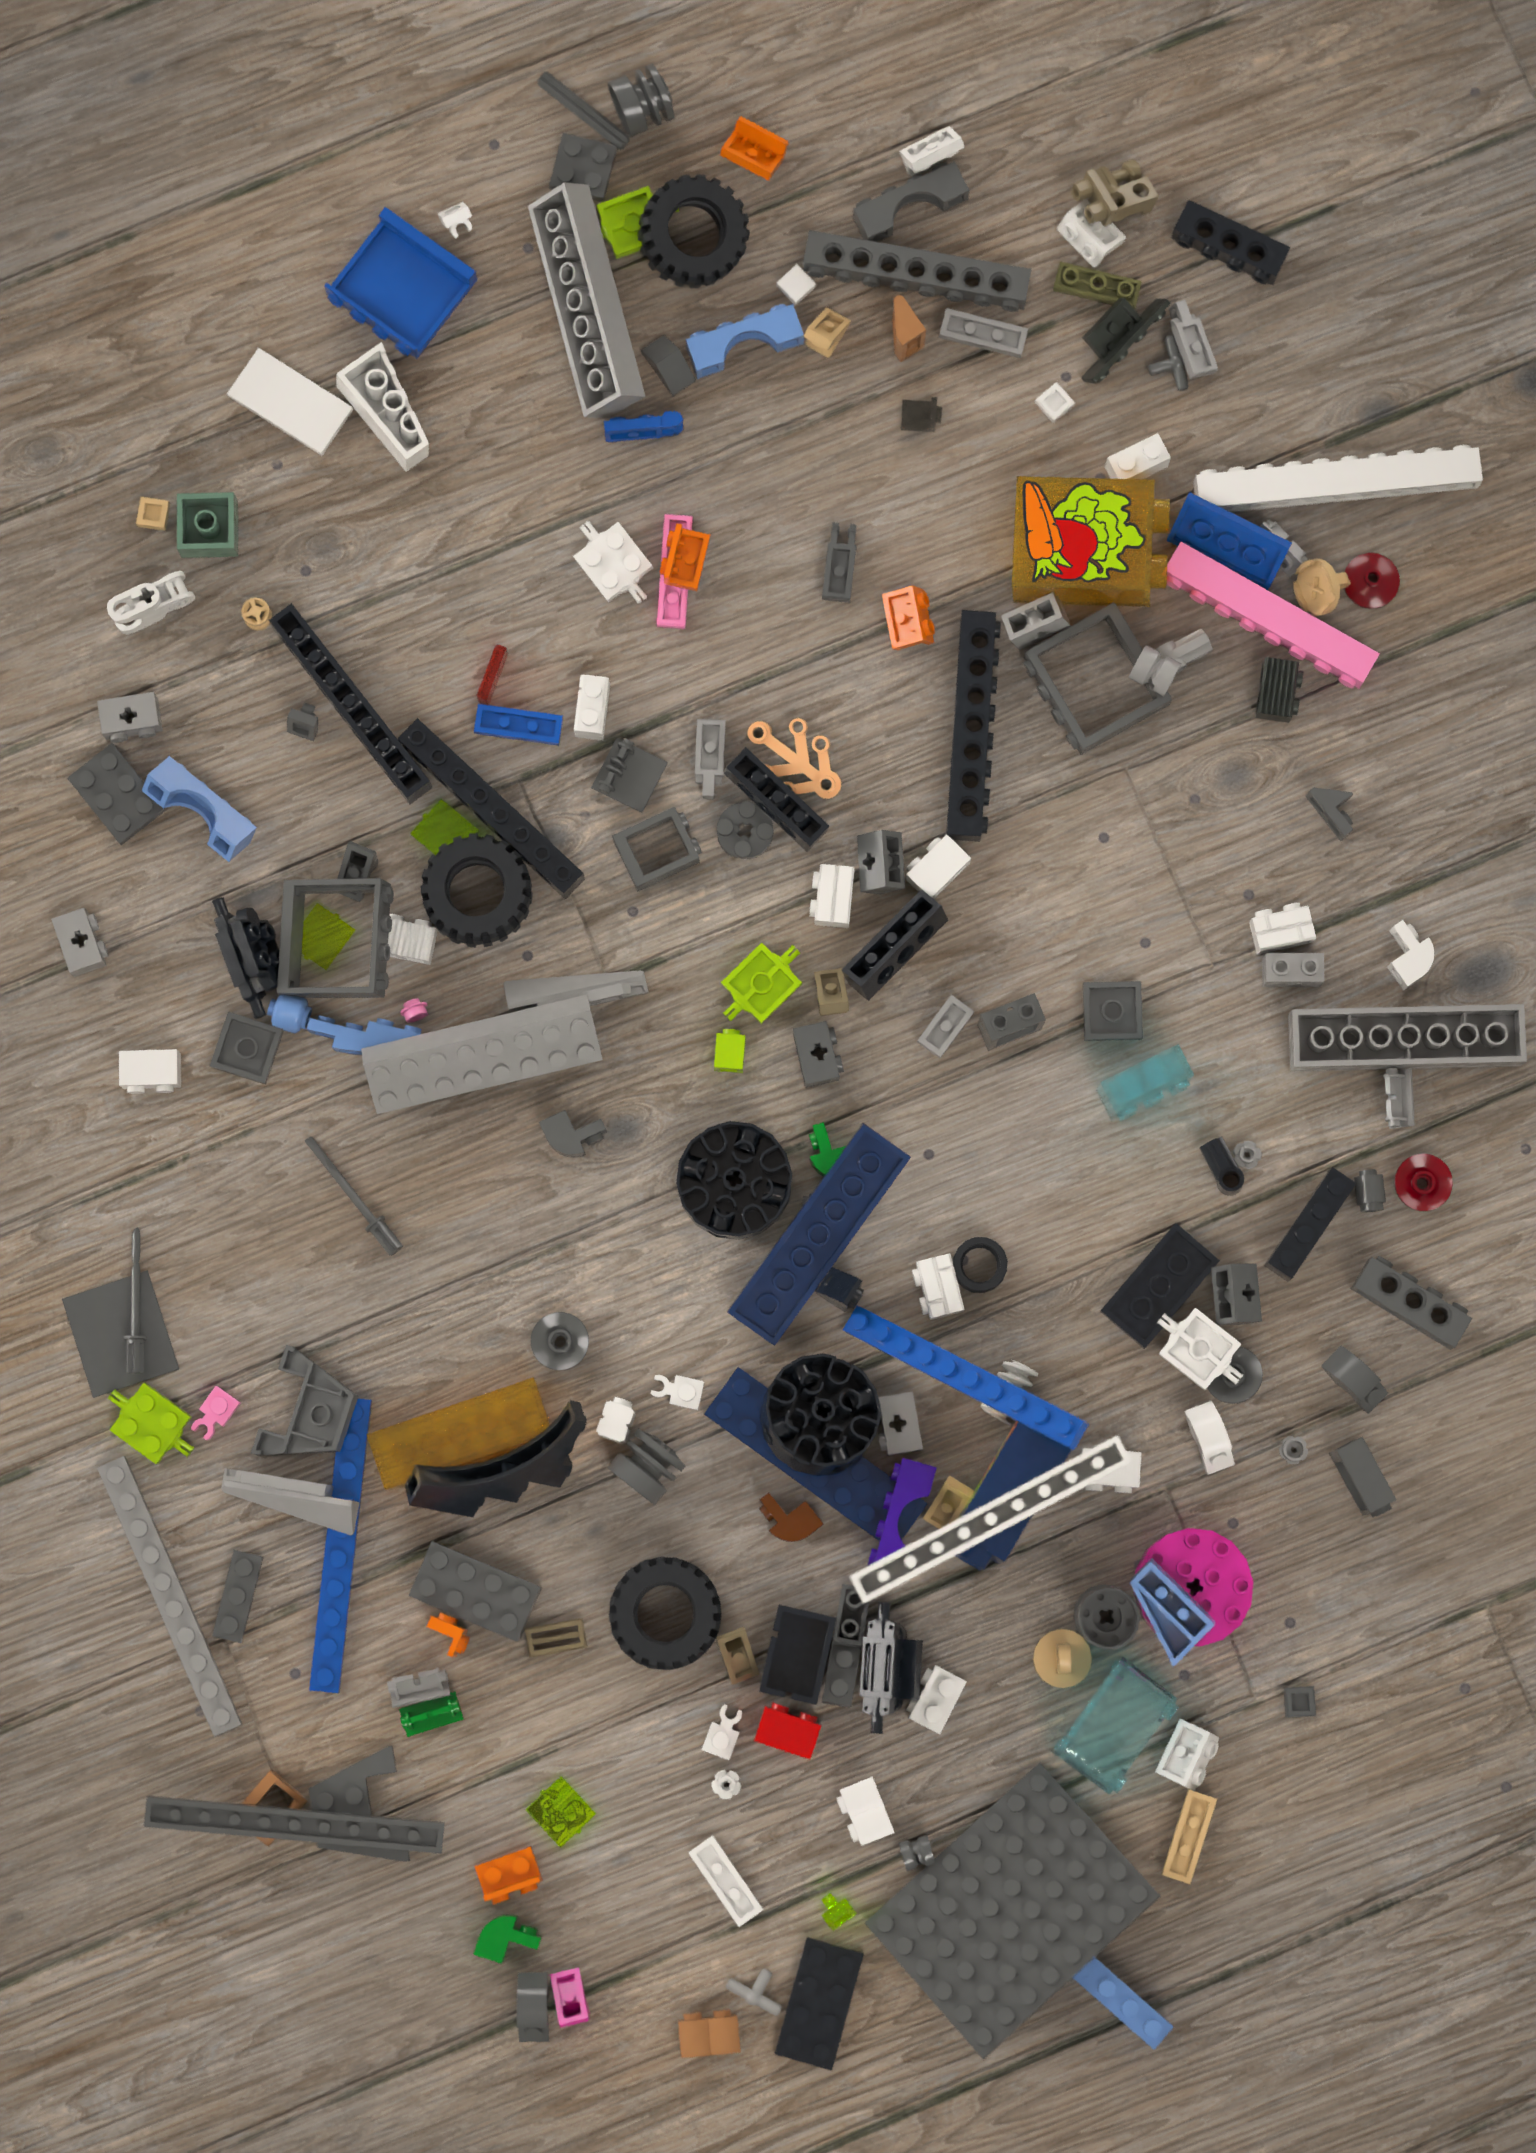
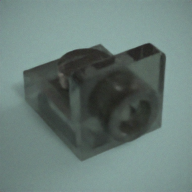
M931 397V401H902L901 430L935 432L936 423H941L942 406H937V397Z

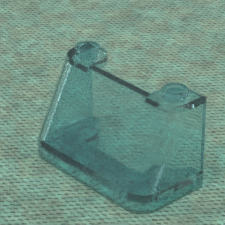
M1118 1656L1109 1672L1110 1675L1105 1676L1100 1687L1070 1729L1068 1728L1066 1731L1067 1736H1064L1061 1741L1059 1740L1051 1750L1052 1754L1107 1794H1111L1112 1791L1118 1793L1128 1780L1124 1777L1126 1772L1163 1720L1167 1719L1169 1721L1179 1708L1175 1704L1178 1699L1123 1656Z

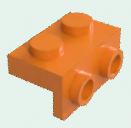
M740 116L733 133L722 146L720 156L769 181L783 162L789 142Z
M676 523L675 531L670 530L667 538L666 547L670 548L668 558L663 557L660 567V574L664 575V584L698 591L710 534L683 529L682 524Z
M440 1613L438 1617L431 1616L427 1624L428 1628L454 1638L447 1655L457 1657L458 1653L464 1654L470 1637L466 1636L468 1630L458 1626V1619L447 1614Z

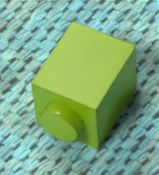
M723 1029V1033H716L714 1071L743 1073L746 1037L745 1035H740V1030Z

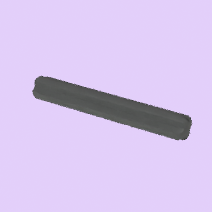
M544 72L539 77L538 85L606 140L616 145L619 150H623L630 140L626 133L549 72Z

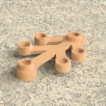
M796 718L789 724V730L795 739L796 753L772 735V729L766 722L757 721L750 725L748 737L753 743L765 744L790 763L776 766L764 764L777 777L803 773L812 780L793 784L789 781L784 782L786 785L791 786L792 791L796 795L815 792L819 797L829 799L835 797L840 792L842 783L839 775L831 771L828 752L830 741L826 736H816L812 741V748L818 752L819 770L810 764L806 739L808 726L805 720ZM798 721L803 724V730L799 733L794 730V724ZM758 727L762 728L764 732L761 738H756L754 735V731ZM819 739H824L826 742V746L822 750L816 746V742ZM824 779H829L832 783L829 790H825L822 787Z

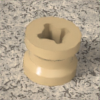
M256 597L250 598L243 604L241 610L242 617L249 628L259 631L264 630L270 625L269 620L272 618V612L266 601Z

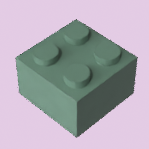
M234 492L177 494V550L181 558L238 557V500Z

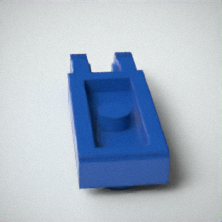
M665 411L661 417L644 414L633 419L614 417L609 421H604L605 441L607 442L676 436L682 433L683 417L678 411Z

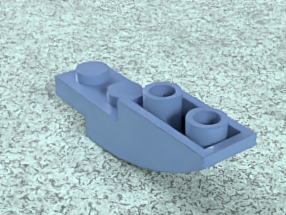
M318 1016L317 1020L310 1018L307 1027L311 1034L334 1039L332 1045L334 1051L354 1055H362V1048L420 1035L422 1031L420 1028L405 1025L404 1029L393 1027L394 1022L377 1018L376 1022H368L365 1032L362 1031L363 1027L348 1022L345 1027L334 1024V1019L325 1016Z

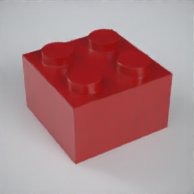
M772 1702L771 1707L765 1706L754 1741L811 1760L822 1726L816 1723L817 1717L804 1712H800L799 1717L788 1714L789 1707Z

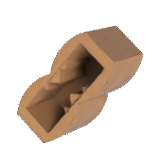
M731 2009L713 2011V2016L701 2017V2012L683 2014L684 2019L678 2020L681 2058L741 2052L737 2014H731Z

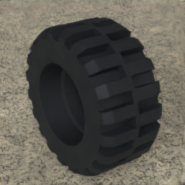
M687 174L680 176L677 180L671 179L653 194L640 216L639 225L641 227L638 231V241H642L643 246L640 249L643 257L647 256L650 260L648 266L652 271L657 269L661 273L660 278L665 281L668 279L673 280L675 286L683 287L685 284L689 285L690 288H699L704 284L706 286L712 285L717 280L724 278L738 264L740 258L745 253L747 248L745 244L749 239L750 230L746 229V225L749 223L748 215L743 214L741 210L744 207L741 199L735 200L732 196L735 191L729 186L726 189L720 186V180L713 178L711 181L706 180V175L697 174L695 177H690ZM686 206L697 207L707 212L713 218L718 228L719 240L712 252L702 257H695L683 253L674 245L669 235L668 224L671 216L678 209Z
M478 833L469 834L468 838L462 839L461 835L452 838L454 842L449 845L444 843L438 848L439 852L436 856L431 855L428 860V868L424 869L422 874L421 896L428 917L443 936L449 937L452 942L457 944L465 943L467 947L476 948V945L483 944L484 947L493 946L492 942L498 940L500 942L508 939L507 935L512 931L516 933L521 927L520 923L523 919L526 920L529 914V905L532 904V884L526 865L516 850H512L505 841L496 840L494 836L486 834L485 837H479ZM476 865L490 867L498 873L503 881L504 894L502 901L493 911L485 915L468 916L461 913L453 905L450 898L452 880L465 868Z
M656 1557L645 1560L627 1571L617 1583L609 1604V1623L611 1624L612 1634L622 1651L635 1662L658 1670L682 1668L703 1656L717 1637L722 1616L719 1595L708 1576L692 1563L671 1557ZM663 1585L674 1586L682 1590L688 1596L693 1606V1620L690 1628L683 1636L669 1642L657 1641L649 1637L643 1631L638 1621V1607L643 1596L651 1589Z

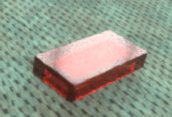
M495 645L477 693L480 704H490L508 657L507 647Z

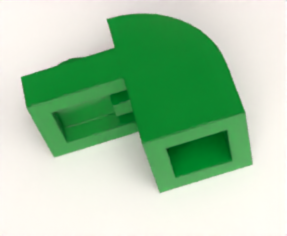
M824 1122L813 1125V1133L809 1134L813 1151L819 1150V1154L810 1156L809 1160L816 1172L824 1177L846 1146L832 1150Z
M501 1915L492 1919L483 1928L473 1955L502 1964L510 1941L538 1950L542 1936L537 1935L538 1929L521 1924L520 1929L516 1928L515 1924L518 1915Z

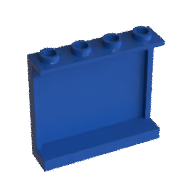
M385 207L378 215L380 222L334 282L331 285L326 283L324 287L328 295L327 299L338 308H341V306L345 307L350 311L349 315L360 324L366 322L373 327V333L382 340L390 339L395 343L394 347L400 353L407 357L411 354L417 359L476 283L477 275L476 271Z

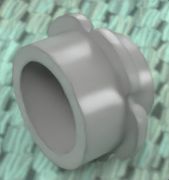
M1253 1141L1239 1143L1233 1150L1236 1164L1246 1169L1256 1167L1257 1162L1262 1157L1260 1148H1257L1256 1143ZM1249 1152L1250 1157H1245V1153Z
M1293 1436L1284 1438L1282 1446L1279 1448L1281 1458L1286 1459L1287 1463L1292 1465L1305 1460L1308 1455L1305 1440L1299 1436L1296 1438ZM1292 1447L1296 1448L1295 1453L1291 1452Z

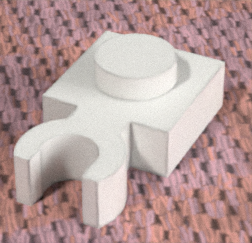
M655 1375L654 1380L662 1381L664 1389L660 1392L651 1390L652 1396L662 1398L670 1395L669 1404L698 1411L704 1381L676 1375L674 1383H671L666 1377Z
M724 1704L720 1709L721 1724L711 1723L702 1750L730 1760L740 1733L733 1730L732 1727L740 1721L742 1711L738 1710L736 1717L729 1719L725 1715L728 1705Z

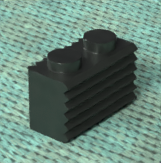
M1265 657L1262 663L1255 718L1289 723L1292 715L1297 716L1300 699L1295 698L1296 687L1301 688L1303 671L1298 670V661Z

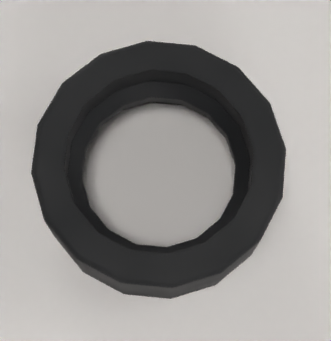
M974 1237L966 1240L958 1247L952 1261L958 1283L972 1293H985L994 1290L1003 1281L1007 1272L1008 1260L1005 1251L996 1241L987 1237ZM984 1248L995 1256L997 1270L992 1278L984 1282H975L966 1276L963 1270V1259L970 1250Z

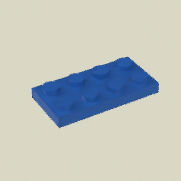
M1189 492L1166 540L1176 546L1183 542L1266 590H1269L1292 544Z

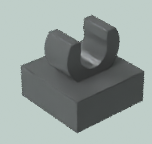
M304 703L301 711L291 708L287 717V732L314 741L318 733V717H315L313 713L315 706Z

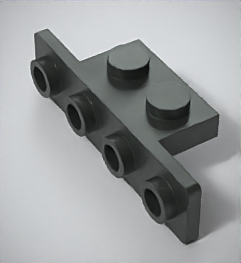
M1119 298L1082 337L1099 357L1081 377L1082 380L1087 383H1099L1104 380L1109 374L1108 369L1114 363L1120 362L1127 356V349L1133 343L1139 342L1146 336V329L1152 323L1158 322L1165 316V309L1171 304L1168 299H1155L1139 316L1125 298Z

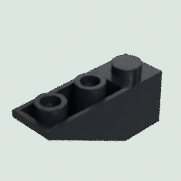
M832 1267L817 1289L816 1294L844 1312L847 1311L848 1307L854 1310L863 1296L864 1290L861 1288L863 1281Z

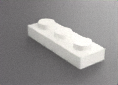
M713 1835L688 1852L738 1927L763 1910Z

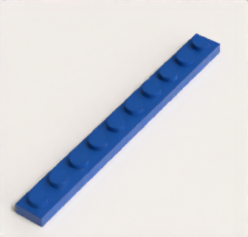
M858 1305L843 1328V1331L1072 1450H1075L1089 1425L1084 1420Z
M357 1399L341 1452H336L332 1498L360 1503L353 1535L327 1528L310 1691L340 1693L372 1400Z

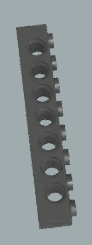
M809 230L803 260V271L808 272V275L822 278L824 275L835 277L836 280L841 282L861 281L869 287L889 286L897 292H907V290L918 291L920 295L926 297L941 295L954 302H961L964 299L974 301V304L983 307H989L991 304L1002 306V309L1016 312L1018 309L1024 310L1031 269L812 230ZM830 254H836L841 259L838 262L831 263L826 257ZM857 259H864L868 262V265L860 268L855 266L853 262ZM889 263L894 265L896 269L893 272H885L881 267ZM918 268L924 274L920 277H913L909 271ZM941 273H946L951 277V280L941 282L937 279V276ZM968 278H974L979 284L975 287H969L964 281ZM996 283H1002L1007 289L1003 292H997L992 286Z

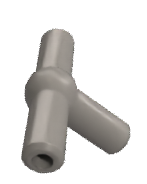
M764 1968L761 1970L752 1989L732 1978L729 1979L726 1985L727 1990L744 1998L748 2004L758 2006L775 2016H778L782 2009V2005L762 1995L772 1976V1972Z

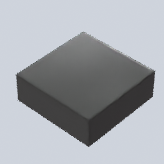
M1314 1686L1284 1688L1285 1717L1316 1716Z

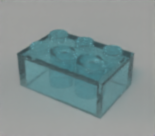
M1178 1044L1100 1082L1096 1091L1111 1121L1119 1118L1121 1122L1135 1115L1138 1107L1142 1105L1148 1109L1160 1103L1161 1099L1164 1098L1163 1095L1169 1092L1172 1096H1175L1187 1090L1194 1074Z

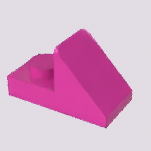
M579 1967L550 1974L560 2028L589 2021L590 2011L585 1998Z

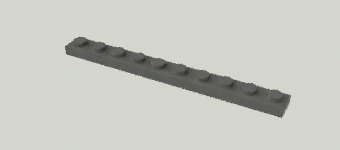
M147 1795L144 1818V1827L441 1854L445 1822L149 1795Z

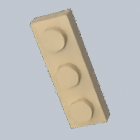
M1187 1790L1161 1875L1191 1884L1217 1802L1216 1798Z

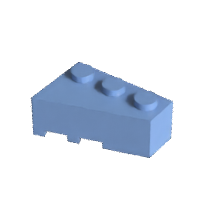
M1151 1558L1131 1578L1130 1584L1174 1667L1213 1628L1216 1621L1154 1559Z

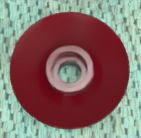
M1361 554L1355 557L1344 571L1347 573L1350 585L1344 588L1345 593L1353 603L1367 609L1381 608L1390 603L1398 592L1400 585L1399 572L1394 563L1381 554ZM1375 574L1378 578V581L1374 583L1370 582L1368 580V575Z
M1422 1153L1410 1156L1400 1164L1395 1174L1394 1185L1399 1199L1407 1207L1425 1212L1439 1208L1448 1200L1453 1187V1179L1448 1166L1440 1158ZM1422 1178L1427 1182L1425 1189L1417 1186L1418 1179Z

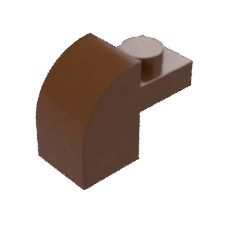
M767 1493L760 1499L763 1505L759 1510L769 1522L773 1519L777 1522L776 1525L769 1529V1532L782 1541H801L824 1525L806 1501L786 1515L770 1493Z

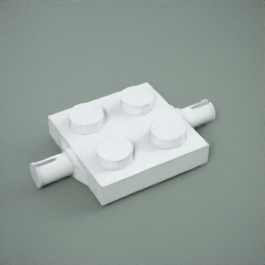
M590 521L585 522L591 533H589L584 525L580 527V530L583 531L589 542L586 547L573 556L608 602L619 594L629 591L637 603H641L642 600L636 592L639 593L643 600L647 598V595L642 591L638 583L642 576L653 569L651 563L619 522L599 534Z
M1194 1308L1187 1319L1179 1324L1165 1313L1157 1322L1171 1333L1168 1343L1159 1355L1202 1389L1206 1390L1210 1383L1221 1374L1225 1375L1235 1385L1243 1376V1374L1229 1365L1233 1354L1240 1347L1241 1343L1198 1309Z

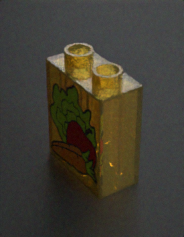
M1017 476L1012 569L1013 603H1030L1053 592L1065 605L1108 606L1115 602L1117 606L1150 607L1151 588L1166 589L1168 554H1152L1153 533L1169 534L1170 499H1154L1155 480Z

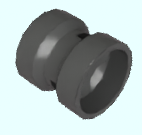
M928 1835L918 1837L917 1841L909 1842L908 1840L899 1842L906 1871L914 1870L920 1864L926 1866L935 1864Z

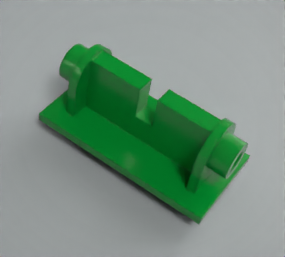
M456 1691L451 1692L450 1696L419 1702L399 1709L401 1714L400 1720L407 1737L464 1720Z

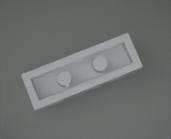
M946 308L939 338L1021 358L1028 328Z

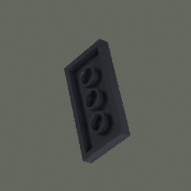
M1175 1223L1100 1312L1145 1349L1163 1328L1157 1323L1165 1313L1168 1317L1172 1318L1211 1272V1267H1215L1220 1260Z
M806 1937L775 2055L832 2071L864 1953Z

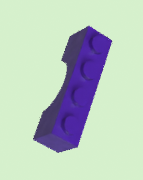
M902 1458L901 1464H894L890 1479L896 1481L893 1492L887 1491L883 1505L884 1509H888L885 1521L879 1520L875 1537L880 1538L878 1549H871L868 1566L906 1547L898 1533L900 1513L909 1502L930 1495L937 1467Z

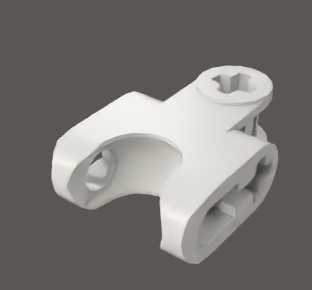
M177 571L164 576L152 584L143 583L114 596L107 603V610L109 616L115 621L117 628L123 634H131L162 620L168 612L190 604L195 600V595L192 591L188 592L183 582L186 578L184 572ZM175 586H176V588H177L179 594L176 593V591H175V589H174ZM126 603V605L115 611L118 604ZM135 620L132 625H123L124 623H128L130 621Z

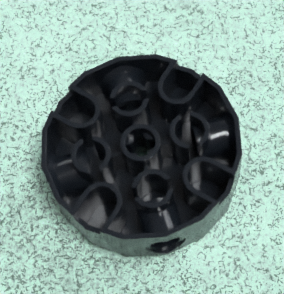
M728 1121L707 1128L689 1142L679 1160L676 1185L682 1207L697 1227L718 1238L741 1240L763 1233L779 1220L790 1201L793 1174L786 1152L772 1134L751 1123ZM734 1174H738L742 1184L730 1187V1181L727 1178H733Z
M824 1353L801 1356L784 1366L766 1391L760 1413L764 1440L775 1456L795 1471L815 1476L840 1473L857 1463L876 1437L881 1418L877 1390L865 1372L854 1364L850 1365L844 1360L837 1359L836 1356ZM816 1411H817V1413H818L819 1415H823V1414H824L825 1418H822L821 1416H818V1415L816 1414Z

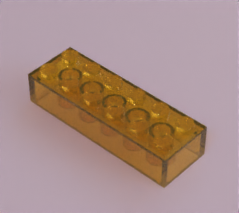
M532 1377L366 1435L384 1489L390 1491L405 1485L416 1464L435 1467L466 1465L526 1444L543 1432L550 1425V1421L536 1379Z

